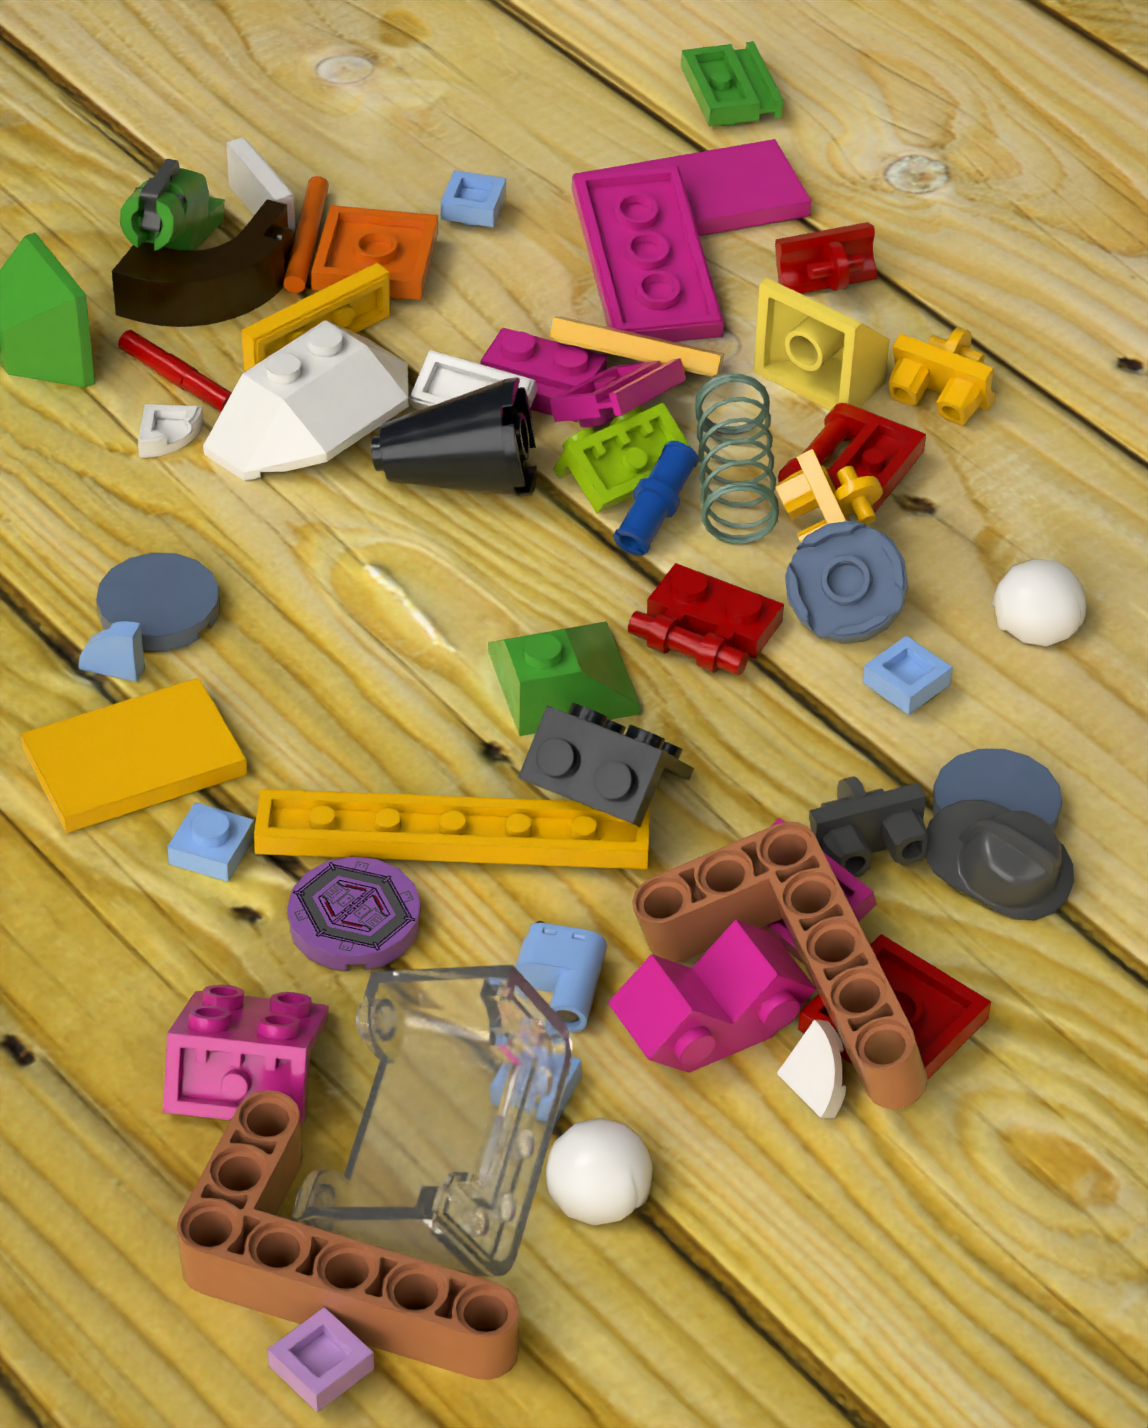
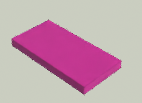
M776 139L573 174L582 175L679 166L699 236L810 216L811 199Z
M679 166L573 175L572 193L607 327L672 342L722 337L724 328L723 318Z

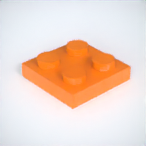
M330 205L311 271L312 290L320 291L375 263H379L389 271L390 298L422 300L438 236V215Z

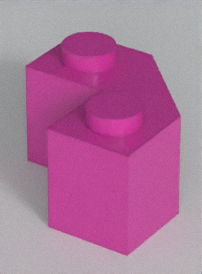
M735 919L692 968L651 954L611 998L608 1004L648 1060L690 1073L772 1038L780 1029L789 1025L797 1017L801 1005L811 996L816 987L775 934Z

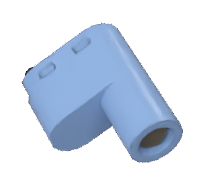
M542 921L530 925L528 935L524 937L514 975L516 980L525 987L553 992L547 1018L551 1025L558 1030L575 1033L582 1031L586 1027L607 949L606 941L596 932L585 929L549 924Z

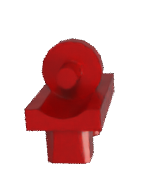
M869 222L775 239L778 283L802 294L830 288L832 291L845 290L848 284L877 279V269L873 255L874 226Z

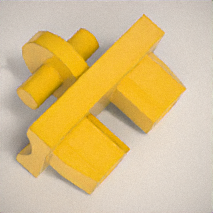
M961 327L955 328L948 340L932 335L928 343L900 333L892 346L895 366L888 382L890 397L895 401L912 406L918 404L926 388L938 392L941 395L936 402L937 413L944 419L963 426L977 408L989 411L994 403L996 393L991 390L994 374L993 367L983 364L985 359L984 353L970 349L971 331Z
M813 449L797 456L802 470L790 475L775 486L792 520L820 507L823 513L824 520L797 533L800 543L808 534L826 524L850 521L849 514L855 513L859 523L866 525L872 523L876 519V515L871 505L880 499L883 494V489L876 477L864 476L858 478L852 466H846L837 472L842 486L836 490L825 466H821Z

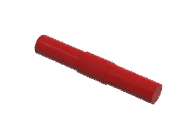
M133 330L125 331L119 338V349L156 371L158 375L180 389L191 393L214 409L222 412L232 392Z

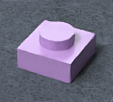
M323 1307L268 1348L269 1367L318 1413L374 1370V1352L331 1312Z

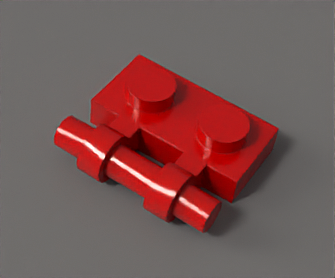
M675 563L647 599V614L638 610L635 611L630 618L627 630L629 634L647 640L648 648L664 654L673 650L696 659L698 667L716 673L719 669L740 676L745 670L748 657L757 658L783 622L784 604Z

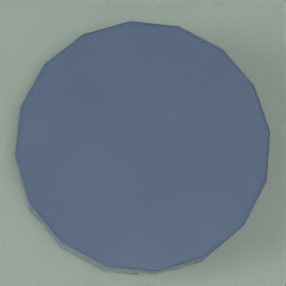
M855 521L826 524L808 534L798 545L797 552L793 555L791 563L789 562L785 575L787 599L801 625L820 639L840 644L867 641L887 630L902 612L909 589L906 564L893 540L884 533H880L874 528L867 527L866 524Z
M149 553L129 558L111 568L99 583L96 603L98 617L104 630L110 629L112 623L115 622L141 623L143 651L164 652L188 646L200 639L199 632L205 629L208 624L211 629L218 620L220 596L219 587L213 573L199 561L177 553Z
M977 749L957 755L941 768L933 787L934 816L944 807L962 800H986L1004 806L1011 811H1026L1041 817L1055 831L1062 808L1060 785L1048 768L1028 755L1007 749Z

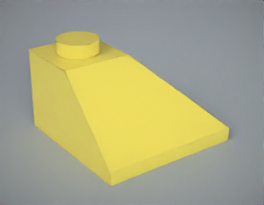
M765 278L760 282L754 373L829 410L838 403H847L859 408L885 384L890 339L865 324L771 279Z

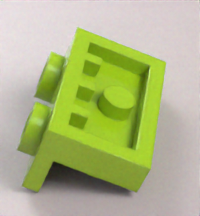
M660 403L645 411H642L640 406L622 416H617L612 420L609 427L598 432L589 427L569 437L562 445L564 451L553 467V470L559 479L573 474L598 514L633 498V491L640 479L648 478L662 454L664 445L669 441H679L689 447L691 446L664 403Z

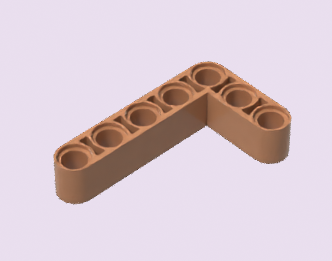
M799 822L776 824L656 875L642 883L636 890L632 901L633 909L649 950L652 954L673 962L684 961L706 952L735 919L757 928L765 927L783 919L869 1098L883 1108L899 1109L911 1105L925 1092L928 1079L914 1032L814 833L808 826Z
M260 1091L246 1097L237 1107L179 1216L177 1232L183 1279L188 1286L201 1294L298 1324H302L325 1307L365 1345L471 1378L489 1380L499 1378L511 1371L517 1362L519 1353V1304L516 1296L509 1288L490 1280L276 1216L302 1162L301 1124L298 1105L290 1096L279 1091ZM487 1329V1330H494V1331L482 1332V1331H479V1330Z

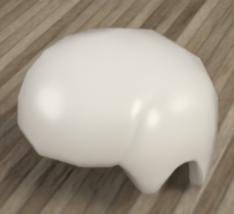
M1030 559L1012 566L998 583L992 601V607H995L1000 630H1006L1023 643L1045 647L1071 637L1078 630V627L1083 624L1087 609L1084 588L1071 569L1057 561Z
M604 1118L575 1123L554 1142L546 1164L547 1190L551 1198L570 1218L593 1226L617 1222L630 1215L635 1208L646 1203L651 1188L653 1167L650 1154L641 1137L626 1124Z

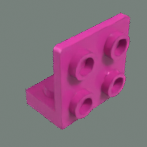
M211 985L205 987L203 991L194 992L167 1032L163 1112L231 1120L237 1107L246 1097L255 1092L271 1090L282 1092L296 1102L302 1127L306 1119L310 1052L328 1021L329 1006L312 1003V999L309 996L295 992L276 993L270 998L244 996V991L241 988L231 985Z

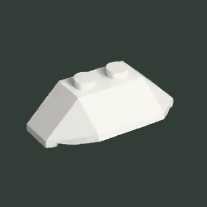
M325 320L241 375L203 445L204 455L243 481L260 478L261 472H286L328 462L409 407L408 363L368 338Z

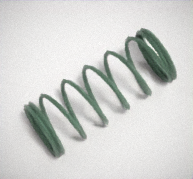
M725 374L712 378L701 387L696 395L695 402L696 419L698 421L697 439L700 443L698 457L701 463L699 480L702 484V522L707 532L716 539L728 543H749L763 538L773 530L778 522L779 515L778 499L773 492L776 486V477L772 471L775 457L770 450L773 436L769 430L771 424V415L769 413L770 397L764 385L755 378L743 374ZM727 382H742L751 385L760 392L764 400V404L757 400L746 397L728 398L715 403L705 412L702 410V404L706 396L714 388ZM743 401L752 403L762 409L754 419L734 418L716 424L707 418L716 408L730 402ZM746 422V424L739 426H725L730 423ZM757 426L761 428L758 434L747 439L731 440L714 434V432L741 434L751 431ZM764 434L767 436L766 445L759 441H755ZM709 437L723 442L712 450L706 445ZM747 443L763 449L759 455L740 461L727 460L715 455L720 449L732 444ZM767 454L769 458L768 467L756 461ZM710 458L725 463L714 471L707 466ZM748 464L764 470V473L755 479L742 482L729 481L717 476L722 470L734 465ZM769 476L770 488L757 482ZM712 478L726 484L714 492L709 488ZM734 491H750L762 496L755 501L745 503L730 502L720 498L722 495ZM715 500L725 505L736 507L757 505L767 500L771 505V511L766 517L757 522L736 524L719 518L710 507ZM708 515L716 522L733 528L746 529L760 526L768 520L769 522L757 532L747 535H730L715 528L711 524Z

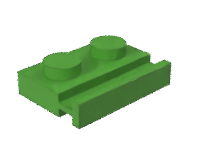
M754 41L746 42V49L734 50L732 44L682 50L681 69L709 127L718 125L733 126L742 122L757 121L762 113L771 112L774 118L782 117L783 98Z

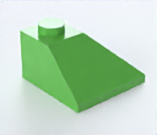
M36 233L26 235L0 269V365L8 375L83 388L94 385L95 378L86 294Z
M607 621L488 642V652L519 736L536 733L547 705L568 713L573 702L607 716L609 720L640 714V702Z

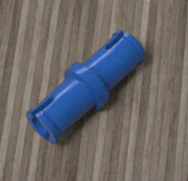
M669 441L665 444L662 454L648 478L640 479L633 491L635 501L619 529H616L613 534L614 541L621 549L633 555L643 556L649 551L650 544L665 518L672 517L680 505L678 495L693 468L699 463L697 453L688 445L679 441Z

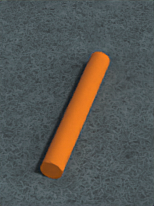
M314 176L308 180L283 283L285 289L291 293H301L306 286L329 189L328 181L321 176Z

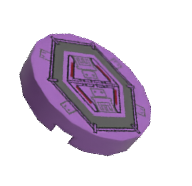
M347 857L327 861L306 872L293 887L287 907L293 943L308 959L335 970L348 971V964H365V970L385 966L405 954L416 940L420 926L421 902L415 884L399 868L378 859Z

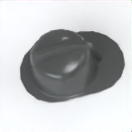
M962 800L944 807L930 820L926 829L929 837L925 858L933 873L949 886L978 900L994 911L1015 920H1037L1053 914L1067 901L1074 884L1073 863L1054 829L1041 817L1026 811H1011L1004 806L986 800Z

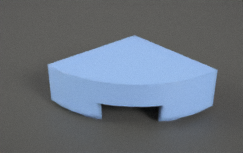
M115 622L112 623L110 629L93 635L80 655L79 669L137 682L145 668L141 623Z

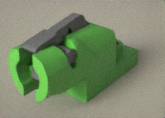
M166 159L157 174L143 182L139 187H136L134 193L125 201L120 209V225L126 238L137 248L144 242L154 243V251L161 249L163 246L178 250H197L224 220L225 199L209 197L208 185L204 175L180 168L178 160Z

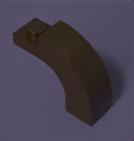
M267 199L235 238L216 247L202 250H178L163 246L161 249L154 251V243L144 242L138 248L132 245L111 271L115 314L147 324L186 327L223 322L249 313L262 306L284 287V260L288 257L293 244V231L288 228L287 204Z

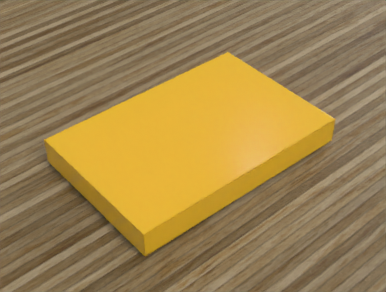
M199 677L20 733L22 749L66 834L247 775L246 758Z

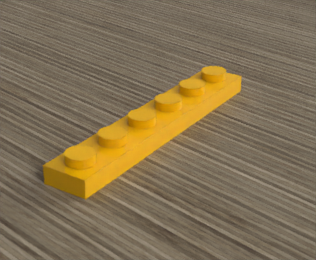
M260 789L254 830L255 854L361 857L392 860L648 870L650 804L641 826L638 827L576 801Z

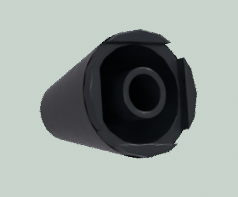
M518 377L507 378L383 423L380 428V436H373L371 440V454L375 470L384 471L389 482L512 496L532 495L536 486L537 466L526 467L525 460L529 459L530 448H536L535 433L526 390L524 387L518 388L520 379Z

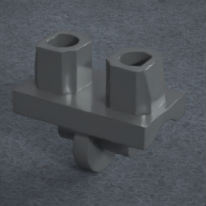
M857 777L841 779L837 786L838 799L822 803L820 808L812 809L809 812L810 828L822 851L855 877L863 876L871 868L872 853L888 849L894 862L899 863L901 866L922 861L925 858L929 837L923 821L926 795L919 783L884 791L881 788L866 792Z

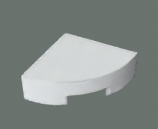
M145 404L138 438L139 458L170 454L193 441L203 426L202 406Z
M814 1019L777 1074L820 1118L834 1119L841 1108L846 1093V1086L842 1085V1061L840 1052H843L844 1049L834 1027L828 1021Z

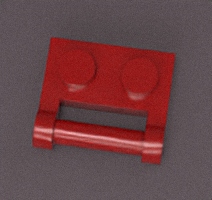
M838 403L826 415L824 419L825 427L803 453L813 449L822 466L842 441H848L855 437L827 471L836 490L842 486L837 472L846 466H852L858 478L864 476L876 477L883 489L880 499L871 505L874 513H876L923 454L926 434L853 405ZM797 458L790 459L779 471V483L790 475L802 470Z

